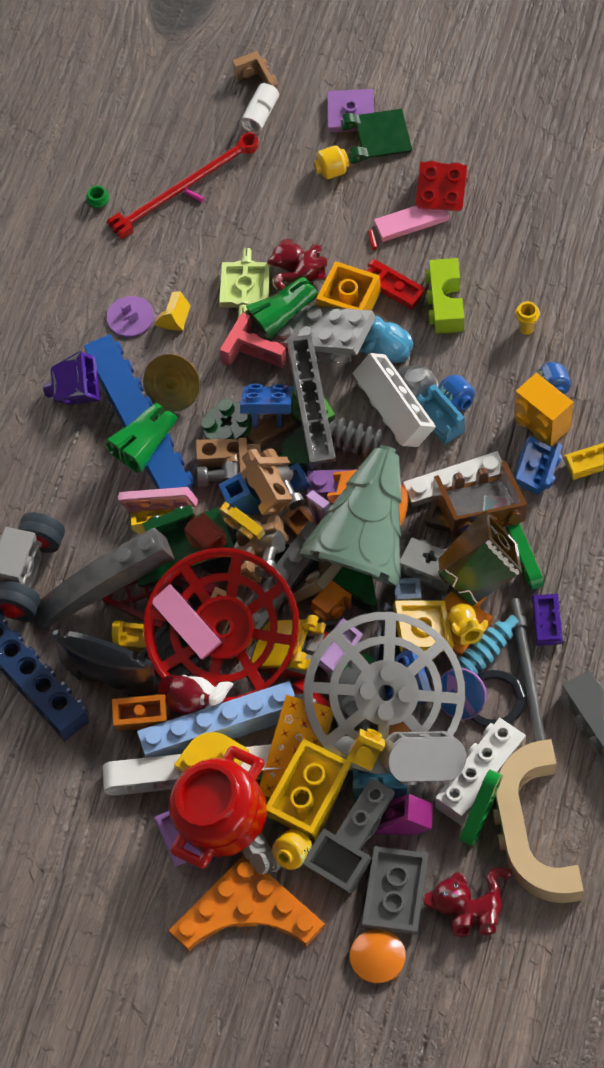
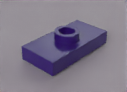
M558 594L532 595L536 646L562 645L563 637Z

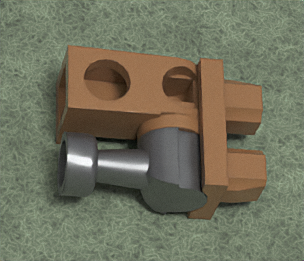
M239 438V440H196L198 487L208 486V481L225 482L242 472L246 468L242 456L250 449H257L260 455V444H247L246 438ZM222 467L221 470L208 471V468Z
M250 449L242 456L246 468L241 474L244 479H247L250 487L254 488L262 502L258 508L262 515L278 514L284 507L287 511H294L304 504L305 500L299 492H294L290 484L294 473L293 470L287 467L290 463L287 457H278L274 449H266L260 455L257 449Z
M278 515L269 516L267 524L263 525L259 521L253 520L263 527L265 531L260 541L254 537L250 540L237 531L236 538L238 540L235 543V549L252 553L260 558L262 557L272 567L277 568L276 563L273 561L275 554L283 552L286 548L285 543H288L289 536L283 530L284 522ZM242 559L241 576H245L257 584L261 583L262 577H272L263 568ZM230 561L228 573H230L231 561Z

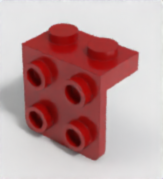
M420 161L416 195L417 208L461 211L464 204L465 184L468 178L467 165L455 162L447 164L437 161Z

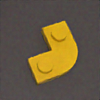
M225 502L219 509L224 523L229 528L234 529L237 527L239 532L250 540L254 537L260 541L264 536L265 531L263 527L236 507L230 508L229 504Z
M216 732L204 733L189 743L174 763V767L183 773L187 768L201 760L217 757L223 758L230 746H235L248 753L249 749L224 734ZM234 759V762L241 766L243 764L242 761Z

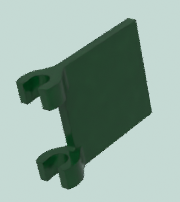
M402 108L360 115L353 113L342 115V130H350L356 127L361 147L350 148L349 160L351 164L368 158L412 152Z

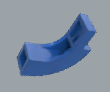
M299 463L291 466L290 470H293L294 474L290 484L294 492L300 493L311 487L302 466ZM241 472L219 484L230 508L236 507L246 515L261 514L258 506L262 502L255 489L250 487L247 479H244Z

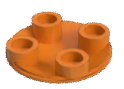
M372 929L362 933L355 939L350 949V963L357 977L371 983H384L395 980L400 975L405 964L406 955L401 940L387 930Z

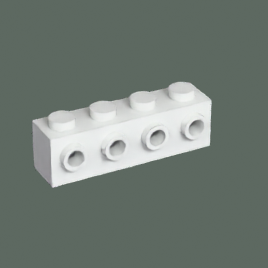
M369 353L352 373L358 381V386L366 392L372 406L383 417V422L395 434L396 441L402 446L419 447L436 426L387 356Z
M501 718L495 724L490 723L482 735L484 738L479 744L474 743L467 753L468 758L466 759L464 769L459 776L449 780L447 784L442 783L435 792L436 808L461 826L469 816L488 770L491 769L499 773L505 761L515 751L525 746L526 735Z

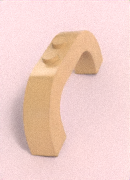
M552 740L533 742L515 751L505 761L499 772L503 775L496 794V809H492L495 825H500L501 834H497L500 851L505 850L509 869L513 872L512 875L530 894L542 900L556 903L582 901L584 890L578 865L561 868L546 866L533 856L529 848L519 792L529 780L556 773V759Z

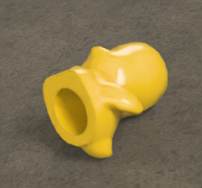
M457 604L451 608L448 614L449 621L452 624V631L459 637V642L462 645L479 642L483 632L488 627L487 620H484L481 624L478 623L473 607L468 604Z

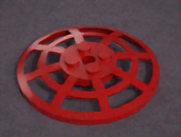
M221 547L193 553L178 561L162 576L150 595L145 610L143 627L148 656L161 678L171 675L168 670L180 663L193 674L206 679L214 687L217 686V682H233L249 676L256 689L239 696L226 697L221 702L224 703L270 688L278 681L294 656L298 643L300 624L295 597L288 583L274 567L252 553ZM232 557L230 573H216L198 579L190 567L197 562L210 558ZM242 559L263 568L277 581V584L265 592L257 583L245 576H241ZM180 573L183 574L190 584L182 593V598L187 602L196 593L202 602L196 614L222 642L209 654V656L213 657L209 672L197 667L189 659L196 652L190 646L182 648L179 633L171 624L170 639L176 654L164 661H161L158 655L154 637L155 619L168 621L152 603L154 598ZM228 581L226 596L211 598L204 587L214 582ZM239 583L253 590L259 598L248 606L236 599ZM283 592L288 599L291 610L292 635L277 633V615L272 601ZM263 607H266L269 615L270 631L256 629L253 615ZM227 620L230 623V630L227 634L220 635L217 631V626L221 621ZM253 639L267 641L262 654L253 663L246 650L251 645ZM275 643L289 645L288 652L281 666L271 678L264 682L258 669L269 658ZM237 657L244 668L242 671L233 674H220L223 659Z

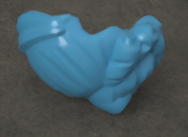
M376 316L359 352L384 354L391 363H403L409 357V351L413 348V341L409 333L399 325L391 322L385 323L382 318Z

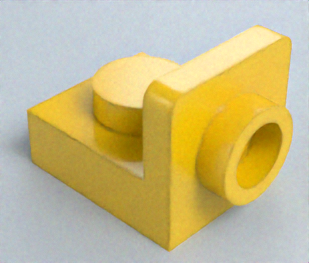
M360 729L346 760L372 771L380 752L385 747V739H382V735L375 730L367 729L365 731Z

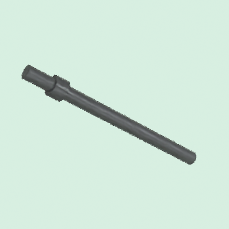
M513 598L509 600L511 615H514L519 620V623L512 631L515 632L533 732L535 742L546 740L526 638V618L522 616L519 599Z

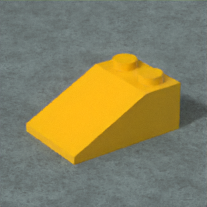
M303 738L266 805L267 816L290 829L304 832L310 839L316 841L331 813L351 762Z

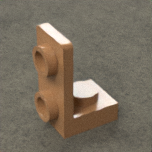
M258 51L232 60L234 76L237 81L259 74L263 83L278 88L275 75H270L268 63L265 58H261Z

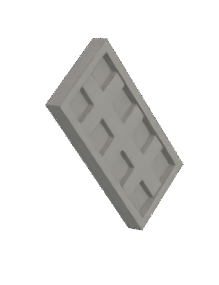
M306 305L273 337L271 342H278L288 349L287 338L312 334L315 352L357 355L376 316L370 310Z

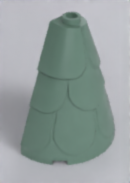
M381 445L380 448H374L348 480L346 488L326 511L324 518L303 543L299 556L321 563L327 561L373 576V580L398 587L401 577L399 504L402 500L399 456L395 454L396 450L385 445Z

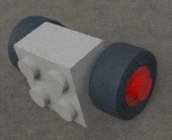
M36 512L26 513L21 518L18 529L5 527L3 535H0V613L7 618L17 621H30L36 615L40 604V596L31 587L42 560L41 552L54 553L58 551L65 535L64 526L53 517Z

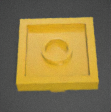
M445 601L394 602L392 606L394 613L405 614L423 621L435 629L453 649L454 643ZM396 621L398 637L414 643L424 652L436 642L429 634L418 627ZM400 646L401 652H403L406 648Z

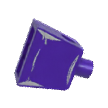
M79 351L52 366L50 370L51 382L43 385V392L46 397H53L55 401L65 405L100 401L95 356Z

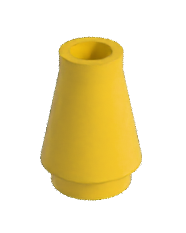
M523 302L515 311L522 334L529 335L533 333L540 316V310L533 302Z

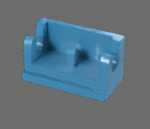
M435 384L429 387L426 398H423L421 395L418 396V402L436 426L433 432L444 445L465 432V417Z
M353 769L354 800L359 798L371 777L394 790L396 794L393 799L408 794V785L401 784V781L391 774L359 773L358 769Z

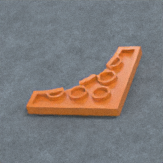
M243 855L169 929V934L190 952L200 942L218 933L221 929L236 925L237 927L264 925L276 928V930L290 935L307 947L325 928V923L267 872L265 874L257 873L250 861Z

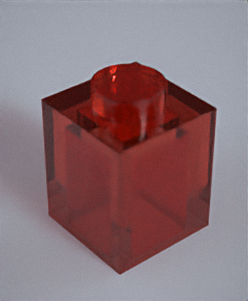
M204 513L192 518L184 529L187 540L198 551L221 548L227 543L225 532Z

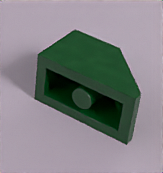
M301 425L282 443L283 453H278V457H287L290 462L287 466L289 468L299 463L307 476V471H315L314 464L310 465Z
M342 567L332 581L352 595L353 605L367 614L378 612L373 577Z

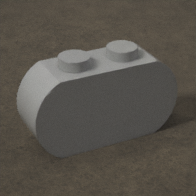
M446 731L394 732L385 739V747L380 752V760L384 769L401 781V784L416 785L417 781H426V783L437 785L442 784L443 780H453L459 776L466 763V751L463 744Z

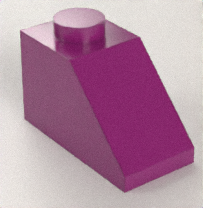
M411 794L391 800L381 816V822L374 834L415 835L431 830L433 804Z

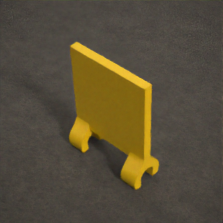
M309 615L306 619L299 620L298 643L294 656L287 668L307 670L311 659H305L307 654L301 652L307 632L321 635L326 627L325 623H317L319 617L316 615ZM292 620L277 621V633L292 635ZM270 621L263 630L270 631ZM258 640L252 657L253 663L262 654L267 641ZM275 643L269 658L259 669L279 668L288 652L289 645Z

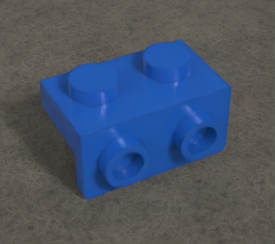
M531 436L527 438L513 476L517 485L537 495L545 489H549L555 480L554 470L562 459L560 452L563 445L557 443L550 447Z

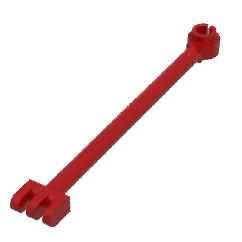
M251 132L243 134L235 147L125 218L120 212L116 213L107 220V225L112 227L114 233H117L120 239H124L134 232L131 224L241 153L251 154L256 152L259 147L258 137Z

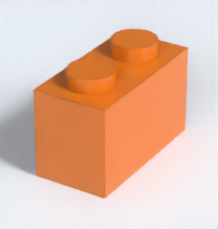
M165 694L112 699L113 725L118 731L145 729L171 720L170 708L166 703Z

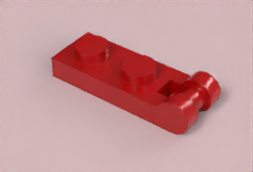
M372 259L368 263L366 271L379 274L381 292L407 308L413 310L426 295L425 287L380 261Z

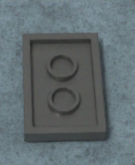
M374 846L362 928L383 929L390 932L412 935L418 934L429 853Z

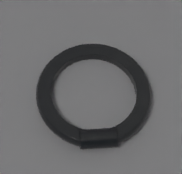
M488 670L479 673L478 676L482 681L499 679L512 686L517 700L516 706L510 714L501 718L507 723L512 724L522 714L527 700L521 680L501 670ZM479 714L474 718H470L483 727H487L490 723L495 724L498 720L487 719Z

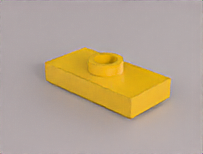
M604 443L564 455V462L572 480L604 471Z

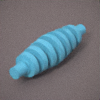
M511 615L505 622L497 621L494 624L495 629L489 627L485 631L487 635L483 634L479 642L470 644L471 649L466 648L463 652L465 657L460 656L458 658L461 668L468 669L478 674L477 669L484 670L487 667L485 662L491 664L494 661L492 655L497 657L501 652L499 647H505L507 644L505 639L510 640L513 633L511 631L519 623V620L514 615Z

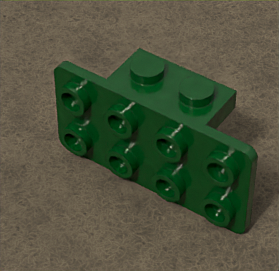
M191 505L186 507L180 506L170 513L162 516H153L148 521L142 523L145 532L155 528L167 538L175 560L137 579V584L140 587H145L158 582L178 561L193 553L212 548H234L219 510L215 508L195 516ZM221 557L206 559L190 567L192 569Z

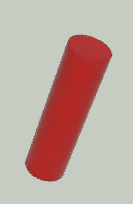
M370 229L368 230L371 249L376 250L377 244L374 231Z

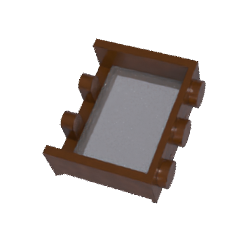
M506 461L501 462L500 473L497 477L488 478L487 470L480 468L476 472L475 481L465 483L462 473H456L452 478V486L444 487L439 475L434 476L432 496H435L452 532V537L460 536L485 510L501 527L525 522L527 503Z

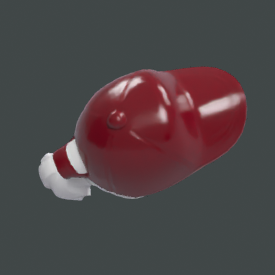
M168 675L160 681L158 691L161 695H166V703L171 711L187 715L203 710L207 705L214 706L223 702L228 691L233 687V683L220 682L214 687L210 682L201 677Z

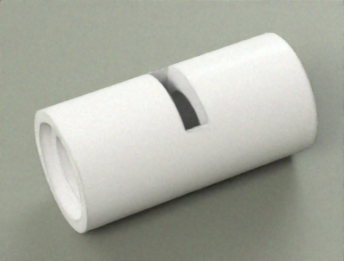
M266 83L258 86L240 120L241 126L248 132H261L279 98V92L275 87Z

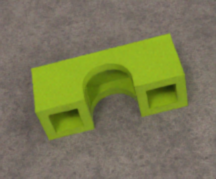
M458 258L429 260V270H425L426 284L431 286V290H427V302L433 306V310H429V323L434 324L435 334L464 332L462 298H449L445 296L450 292H460Z

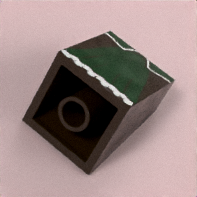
M486 510L438 558V574L446 584L450 583L458 597L462 600L466 599L471 606L522 572L518 544Z

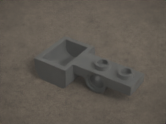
M371 777L336 835L323 829L307 854L303 865L351 894L372 863L371 857L362 852L361 848L366 840L370 839L376 832L381 822V816L396 794L395 791Z

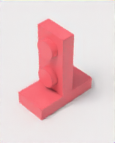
M241 313L220 348L222 363L231 366L237 354L242 352L283 368L287 362L286 348L278 342H270L262 339L257 334L251 333V316Z

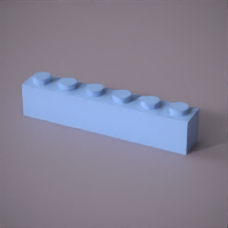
M290 681L137 731L145 758L182 754L194 738L204 733L216 732L235 739L277 725L285 696H295Z

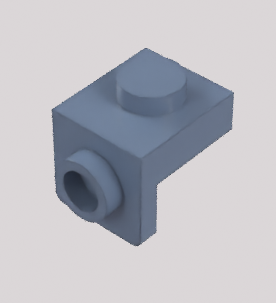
M420 577L399 579L398 587L394 586L395 601H422Z

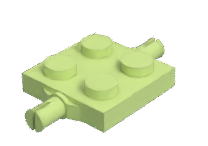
M246 248L242 249V260L222 262L220 307L239 308L238 318L241 313L248 315L247 305L269 297L270 265L267 262L252 261V250L250 248H247V256Z

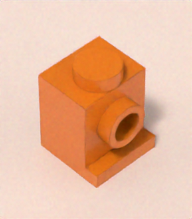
M331 580L324 590L311 601L313 615L319 617L318 622L320 623L333 621L334 619L337 620L344 613L345 607L348 610L352 607V595Z

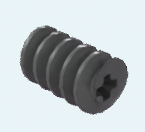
M341 417L338 423H335V420H333L329 427L332 443L339 450L344 447L345 451L349 453L354 449V454L359 456L363 452L364 457L367 458L374 448H380L382 441L381 429L373 435L372 427L369 426L366 432H364L362 423L356 429H354V421L352 420L347 426H344L343 417Z

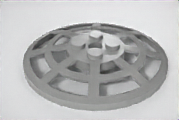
M374 612L357 616L342 623L332 630L319 644L306 670L304 704L307 719L323 747L344 759L347 758V755L334 744L346 734L355 740L358 732L353 728L364 719L378 724V733L382 735V739H386L389 736V725H395L402 721L412 732H427L437 719L441 703H452L457 705L447 733L453 736L463 714L465 682L461 666L454 651L435 629L423 621L405 614ZM385 620L384 636L368 638L353 646L343 635L350 628L362 623ZM396 621L418 627L429 634L436 642L424 652L414 643L395 637ZM335 642L345 654L335 666L330 683L314 682L315 672L320 659L327 648ZM384 644L382 661L369 664L359 653L370 646ZM395 645L410 650L418 658L408 667L395 662ZM442 650L445 651L453 666L457 681V693L442 692L440 675L432 661ZM351 660L361 672L358 674L354 685L339 684L342 671ZM425 666L432 677L434 691L418 689L414 676ZM383 685H389L393 689V696L388 701L382 700L378 694L380 687ZM313 693L329 694L331 710L339 724L327 736L322 730L315 714ZM338 695L353 696L357 711L347 720H345L340 710ZM418 701L433 702L430 714L421 726L412 715V712ZM380 754L372 771L351 762L350 767L364 772L390 774L382 766Z

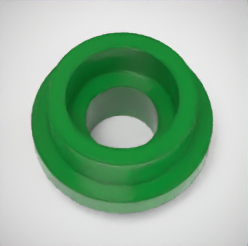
M98 185L91 187L86 194L87 204L93 208L104 207L109 202L108 191Z

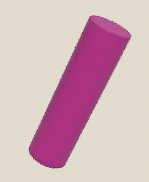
M188 189L184 191L185 195L201 203L205 200L204 197Z

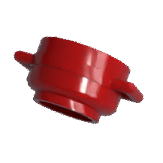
M230 746L223 758L217 757L201 760L183 772L175 782L169 797V816L179 833L170 849L173 856L200 869H204L213 856L235 855L253 843L261 833L267 817L266 798L256 781L265 764L263 759L235 746ZM236 758L251 765L249 771H246L234 762V759ZM186 842L199 850L201 855H196L184 849Z

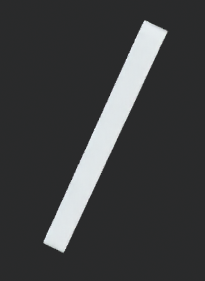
M349 736L342 737L334 745L348 755L354 740ZM271 745L246 747L249 749V753L263 759L265 763L256 781L262 779L263 772L266 770L281 769L265 768ZM181 754L105 763L102 767L104 793L108 795H124L173 789L175 782L183 774L174 767V763ZM243 762L241 767L249 771L251 765ZM350 767V768H349V771H352L353 769H356V768Z

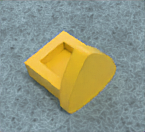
M181 291L172 292L166 311H163L156 317L154 325L168 330H184L191 305Z
M120 620L114 621L112 623L113 643L130 651L141 652L146 646L144 641V624L128 623Z

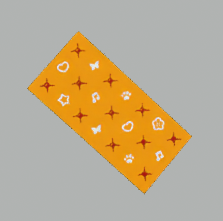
M290 695L285 696L265 768L281 769L263 772L260 788L264 796L271 798L303 738L324 748L310 726L303 699ZM313 702L316 717L327 736L333 719L331 707Z

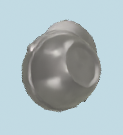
M415 365L398 371L416 399L419 395L426 398L428 389L433 384L438 387L436 376L424 366Z

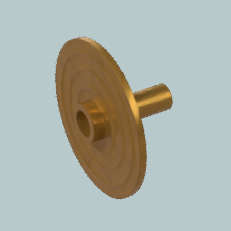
M163 354L153 359L146 367L143 376V386L146 395L149 396L153 404H160L164 407L165 411L178 412L190 407L195 402L200 391V379L195 367L187 359L176 354Z

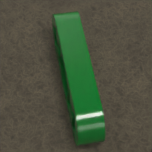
M520 523L506 526V532L518 544L521 570L529 590L533 591L543 588L544 581Z
M491 769L486 773L460 835V841L470 846H474L502 782V774Z

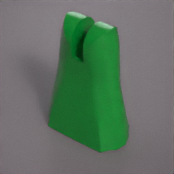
M302 277L291 283L283 291L249 304L246 308L256 325L271 340L298 311L318 296V291L306 278Z
M155 403L132 423L109 437L104 442V446L110 455L136 473L142 472L159 444L174 426L178 417L170 411H165L164 407L160 404Z

